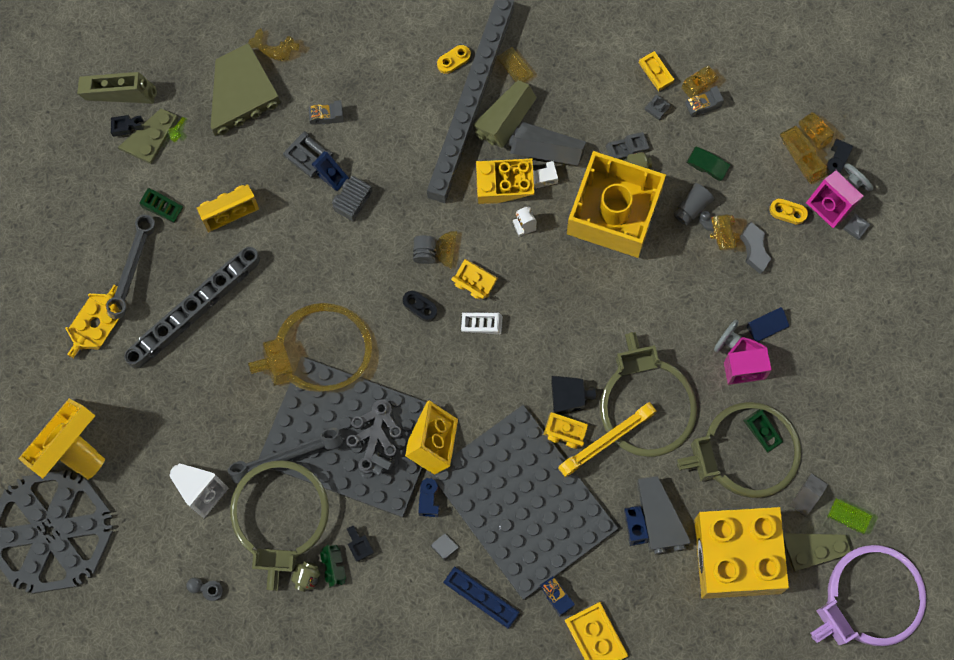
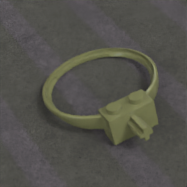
M630 332L625 334L629 351L616 355L615 359L618 370L609 379L602 393L600 403L601 419L608 433L613 429L608 417V398L613 386L621 376L661 366L660 369L674 375L683 384L688 393L691 411L686 429L673 443L658 449L637 448L628 444L622 438L615 441L619 447L635 455L645 457L661 456L677 449L691 434L697 418L696 397L686 377L674 366L659 360L655 345L640 348L636 332Z
M745 402L732 405L720 412L710 424L706 436L694 439L691 443L694 456L677 459V466L679 470L697 467L701 482L714 479L734 494L750 498H761L781 491L792 481L800 465L801 446L793 425L782 413L765 404ZM755 408L767 411L778 417L777 419L789 431L794 445L793 464L787 476L777 485L763 490H751L737 485L726 475L723 478L720 475L721 473L718 471L710 443V436L715 435L718 425L726 416L737 410Z
M270 461L253 468L238 483L230 505V517L234 533L240 543L253 554L252 569L268 570L266 590L278 591L280 571L293 572L295 570L297 557L307 552L318 542L326 528L329 516L328 498L320 480L304 466L290 461ZM271 468L293 469L306 476L318 491L321 500V519L312 537L302 546L298 547L296 551L253 549L255 545L245 537L239 526L237 503L240 493L246 483L262 471Z

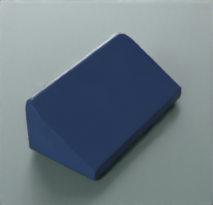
M780 307L749 322L746 327L754 341L759 342L788 328L789 323L783 308Z

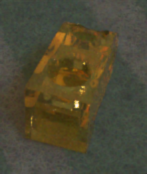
M708 65L686 78L681 89L691 98L715 83L719 76Z
M811 112L799 121L800 127L815 142L818 150L832 142L834 132L815 113Z

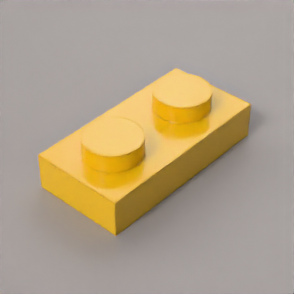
M655 51L639 60L640 66L658 92L674 83V78Z

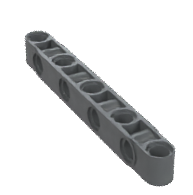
M246 247L141 336L125 352L124 358L129 366L138 369L145 365L247 277L260 262L256 249ZM249 255L255 256L251 261L246 260ZM220 280H226L224 285H217ZM197 305L196 310L189 311L190 306ZM163 330H168L167 335L160 336ZM134 355H139L137 361L131 362V358Z

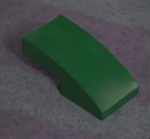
M694 147L686 162L700 172L705 171L718 181L723 180L730 167V164L699 147Z

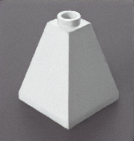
M180 463L175 465L170 471L169 476L187 505L203 519L229 489L212 472Z

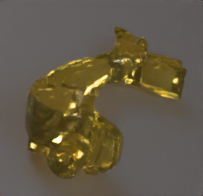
M261 28L257 29L255 37L249 39L248 42L251 48H258L266 56L278 61L288 60L291 50H299V44L294 43V39L291 36H287L285 41H281L280 45L276 47L263 45L262 39L264 35Z

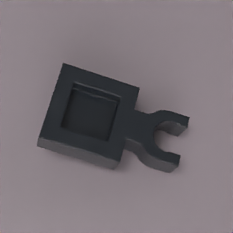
M129 115L112 117L110 133L115 137L131 134V129L143 130V126L139 122L144 120L141 115L135 116L132 119Z

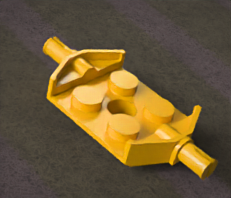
M113 285L108 294H88L89 299L70 327L65 328L73 341V346L67 353L68 356L74 359L79 350L100 349L119 320L109 317L106 310L107 301L114 297L118 286ZM116 303L110 306L111 312H121ZM93 319H100L98 327L93 328L90 326Z

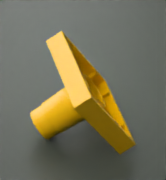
M69 398L18 459L42 479L59 460L89 480L99 471L105 461V458L80 436L95 415L83 405Z

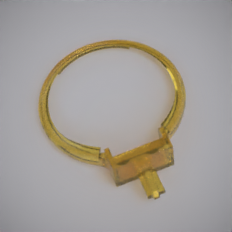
M329 303L308 305L295 311L284 321L276 339L263 342L265 359L248 363L249 371L251 374L269 370L274 386L290 381L297 387L308 391L336 390L354 382L367 368L372 354L371 336L364 322L355 313L342 306ZM329 311L341 313L356 324L365 342L363 362L355 374L343 382L333 385H315L291 374L293 371L283 344L285 337L297 320L313 312Z

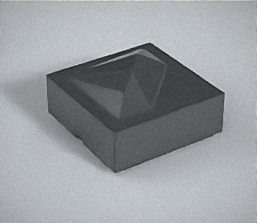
M854 214L843 230L859 240L870 224L857 214Z

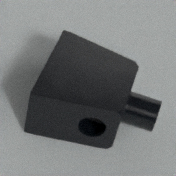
M552 376L553 411L555 414L562 415L584 410L585 400L596 399L595 388H584L583 379Z

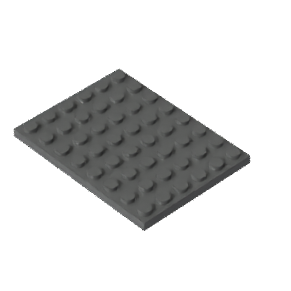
M301 356L259 459L320 437L325 429L335 427L339 430L343 439L340 446L335 449L323 447L287 461L297 463L310 470L320 480L324 489L403 518L423 468L405 456L407 443L426 402ZM386 400L391 405L390 416L401 429V436L395 439L390 436V429L384 420L381 425L389 442L396 448L395 456L389 457L395 460V463L391 469H384L380 475L373 472L364 474L360 471L358 464L365 457L370 437L358 443L355 448L349 447L346 439L350 435H357L373 426L375 418L364 423L361 429H355L351 422L354 417H361L372 411V406L376 401ZM380 406L378 408V411L383 412L385 410L384 406ZM356 420L354 422V425L359 426L361 424L360 420ZM394 429L392 431L393 435H397L399 433V430ZM354 438L349 440V444L356 443ZM378 439L374 454L380 452L386 455L384 447ZM393 448L387 449L388 454H392L394 452ZM369 462L363 463L364 468H368L370 466ZM271 468L313 484L306 476L293 469Z
M524 405L454 454L451 458L450 467L435 475L431 472L429 473L522 600L538 590L540 584L550 577L558 575L618 530L617 526L575 472L568 477H564L558 467L566 461L555 445L547 440L548 436L543 435L544 431Z

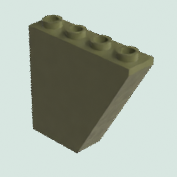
M249 43L216 59L211 114V129L215 136L218 134L224 135L230 128L242 126L246 120L250 118L255 119L262 112L273 110L280 103L279 96Z

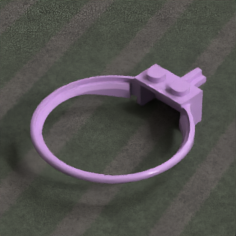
M863 546L849 552L837 563L832 571L828 583L827 603L816 610L824 624L810 633L812 639L818 643L832 634L838 645L846 644L854 639L872 646H889L903 641L916 630L925 612L926 591L920 573L907 557L885 546ZM869 552L889 554L901 561L914 576L919 591V611L913 623L899 635L890 638H875L864 633L859 635L858 632L853 631L837 607L835 597H838L840 575L845 566L859 555Z

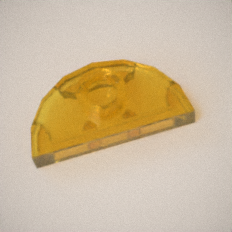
M457 231L443 234L436 244V256L444 266L452 268Z

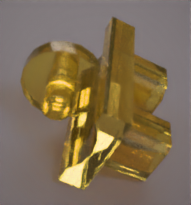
M725 214L711 217L714 233L709 235L710 239L716 238L720 250L737 247L736 243L740 241L739 234L733 232L731 227L735 223L734 216Z

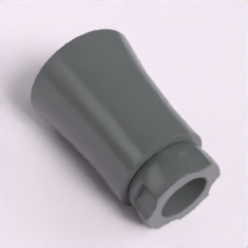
M694 183L690 192L673 213L674 217L687 226L715 199L705 187Z

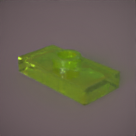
M835 498L827 517L864 534L872 515Z

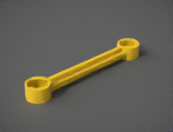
M650 402L646 403L635 414L584 450L568 458L558 469L564 477H568L581 465L626 433L654 416L657 410Z

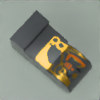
M715 86L710 88V91L689 98L685 104L691 117L722 107L724 100L718 87Z
M341 100L334 101L332 104L312 105L308 108L310 124L344 122Z

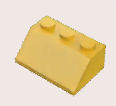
M241 185L228 194L223 193L219 195L215 200L203 202L197 207V210L209 233L259 210V207L249 185Z

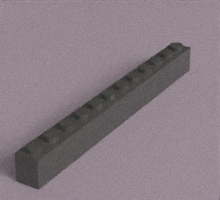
M495 0L427 189V197L429 199L446 203L514 11V0Z

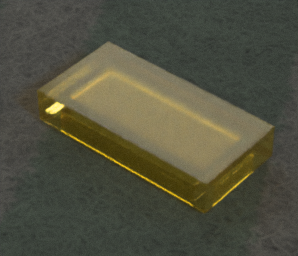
M513 47L497 56L498 61L515 82L518 80L526 82L533 77L532 71Z

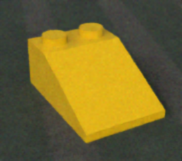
M430 400L427 401L408 439L405 456L434 475L450 467L458 419Z

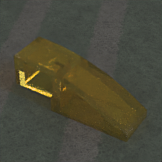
M797 126L780 133L784 145L810 184L827 176L826 165L816 155V149Z

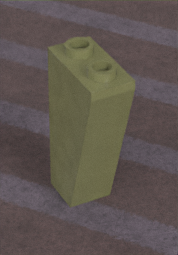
M131 72L79 77L77 94L87 101L154 104L157 91L156 87L141 73Z
M519 80L515 82L473 124L476 130L475 134L480 140H486L492 146L497 145L501 148L505 146L537 98L530 85Z

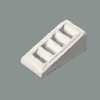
M462 313L461 332L501 334L503 316L500 313ZM469 318H472V327H468ZM477 318H480L479 327H476ZM485 319H488L487 327H484ZM492 319H495L494 327H492Z

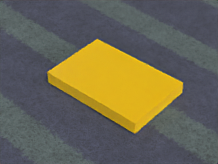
M601 602L564 620L584 660H622L628 657Z

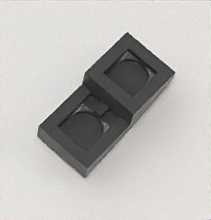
M641 132L627 135L622 140L609 142L606 144V149L609 156L621 160L626 158L628 154L645 152L649 150V146L644 133Z

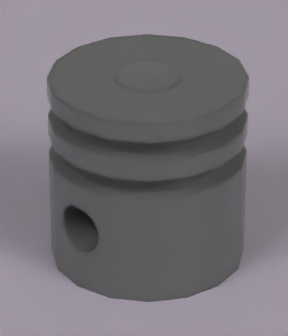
M426 235L414 237V262L419 264H432L435 262L436 238Z

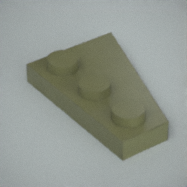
M160 108L142 125L143 130H136L118 146V149L152 164L178 117Z
M783 533L784 544L794 572L844 557L851 552L845 535Z

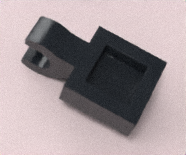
M354 525L347 528L352 539L348 546L356 562L374 554L365 535L359 537Z

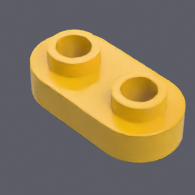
M459 45L439 57L437 61L438 70L443 74H449L466 64L471 57L469 48ZM445 61L449 62L448 65H444L443 63Z
M776 199L770 206V214L774 218L795 225L804 223L808 216L807 209L804 206L784 199ZM780 207L782 212H777L776 208ZM799 213L800 218H796L794 214Z

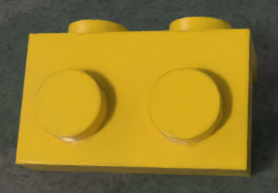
M464 259L457 274L451 280L455 282L454 285L462 290H469L471 296L480 300L489 296L498 277L468 259Z
M551 412L543 435L548 436L547 440L559 443L560 440L566 442L567 447L577 449V447L584 445L583 439L588 424Z

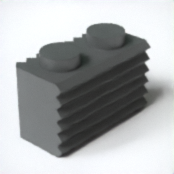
M352 175L350 179H346L342 186L343 191H341L340 195L337 194L334 197L332 204L335 212L354 221L373 190L371 185Z

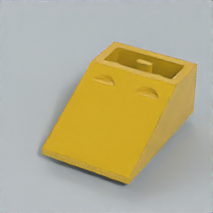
M532 159L476 161L478 204L501 203L534 195Z

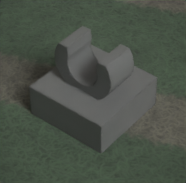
M656 94L645 107V111L660 120L671 105Z
M380 452L375 453L371 459L372 462L376 463L372 472L377 475L382 474L384 469L389 470L393 467L395 460Z

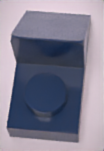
M324 151L312 163V166L318 171L317 176L335 191H338L346 179H349L328 152Z

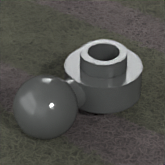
M193 577L186 584L187 590L190 593L202 592L203 596L209 601L218 600L223 593L222 586L217 581H209L206 584H202L199 578ZM211 587L216 588V593L213 595L209 594V588Z

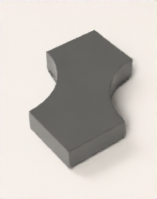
M750 222L740 235V239L747 249L745 262L760 274L770 262L771 257H769L764 249L763 238L765 233Z

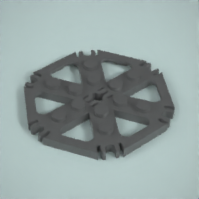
M67 470L49 472L43 479L37 474L23 476L25 484L17 479L16 481L19 484L17 489H13L10 485L8 486L9 491L12 492L11 495L6 489L4 490L0 499V519L7 504L14 502L31 523L7 528L0 527V569L14 587L16 584V588L20 589L22 584L26 583L27 588L25 592H31V594L78 587L74 579L82 585L83 582L80 579L82 574H86L88 578H91V573L87 571L88 568L95 574L113 531L105 532V529H113V525H105V521L112 519V515L107 514L103 516V514L111 513V511L84 477L82 480L81 475L78 474L77 479L72 480L73 472L69 471L67 473ZM56 480L58 488L48 510H46L32 491V486L38 482ZM80 491L86 492L95 504L96 511L91 515L67 518ZM43 524H45L49 528L54 527L52 533L56 539H54L52 536L48 534L45 536V533L47 531L46 527ZM98 535L99 542L89 560H83L68 540L70 538ZM31 545L21 569L16 572L12 571L2 557V551L6 548ZM52 552L66 571V577L60 581L42 583L39 578Z

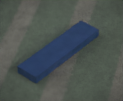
M455 566L443 582L507 629L510 628L520 613Z

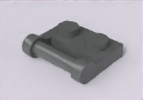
M304 131L283 153V156L312 179L318 172L312 166L317 157L305 149L302 144L306 143L320 155L325 151L333 157V153L329 150L326 151Z

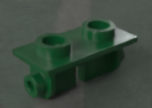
M326 545L320 554L321 561L325 563L326 568L324 573L325 581L329 583V588L336 584L344 585L346 580L344 566H336L337 563L343 562L341 550L338 548V545Z

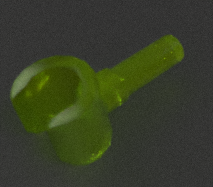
M181 117L177 125L168 131L169 138L173 142H176L181 137V133L178 131L186 120L184 117Z

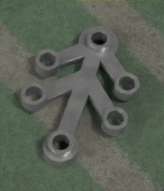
M386 400L376 401L372 406V411L361 417H354L351 422L355 429H361L364 423L375 418L373 426L357 435H350L346 439L347 445L355 448L358 443L370 437L365 457L358 464L360 471L364 474L372 473L375 467L371 459L374 455L378 439L384 447L386 456L393 457L396 454L395 446L389 442L381 428L384 420L390 429L389 433L392 438L396 439L401 436V429L390 416L391 405ZM380 406L385 407L383 412L378 411ZM356 420L361 421L359 426L354 425ZM394 429L399 430L397 435L392 434ZM354 438L356 443L349 444V440ZM393 448L394 452L392 454H388L387 449ZM369 462L370 466L368 468H364L363 463Z

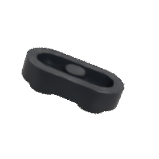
M408 291L404 294L402 299L403 305L408 311L426 322L436 318L437 308L434 303L416 291ZM415 299L416 303L410 304L409 300ZM430 310L431 314L425 315L424 311Z

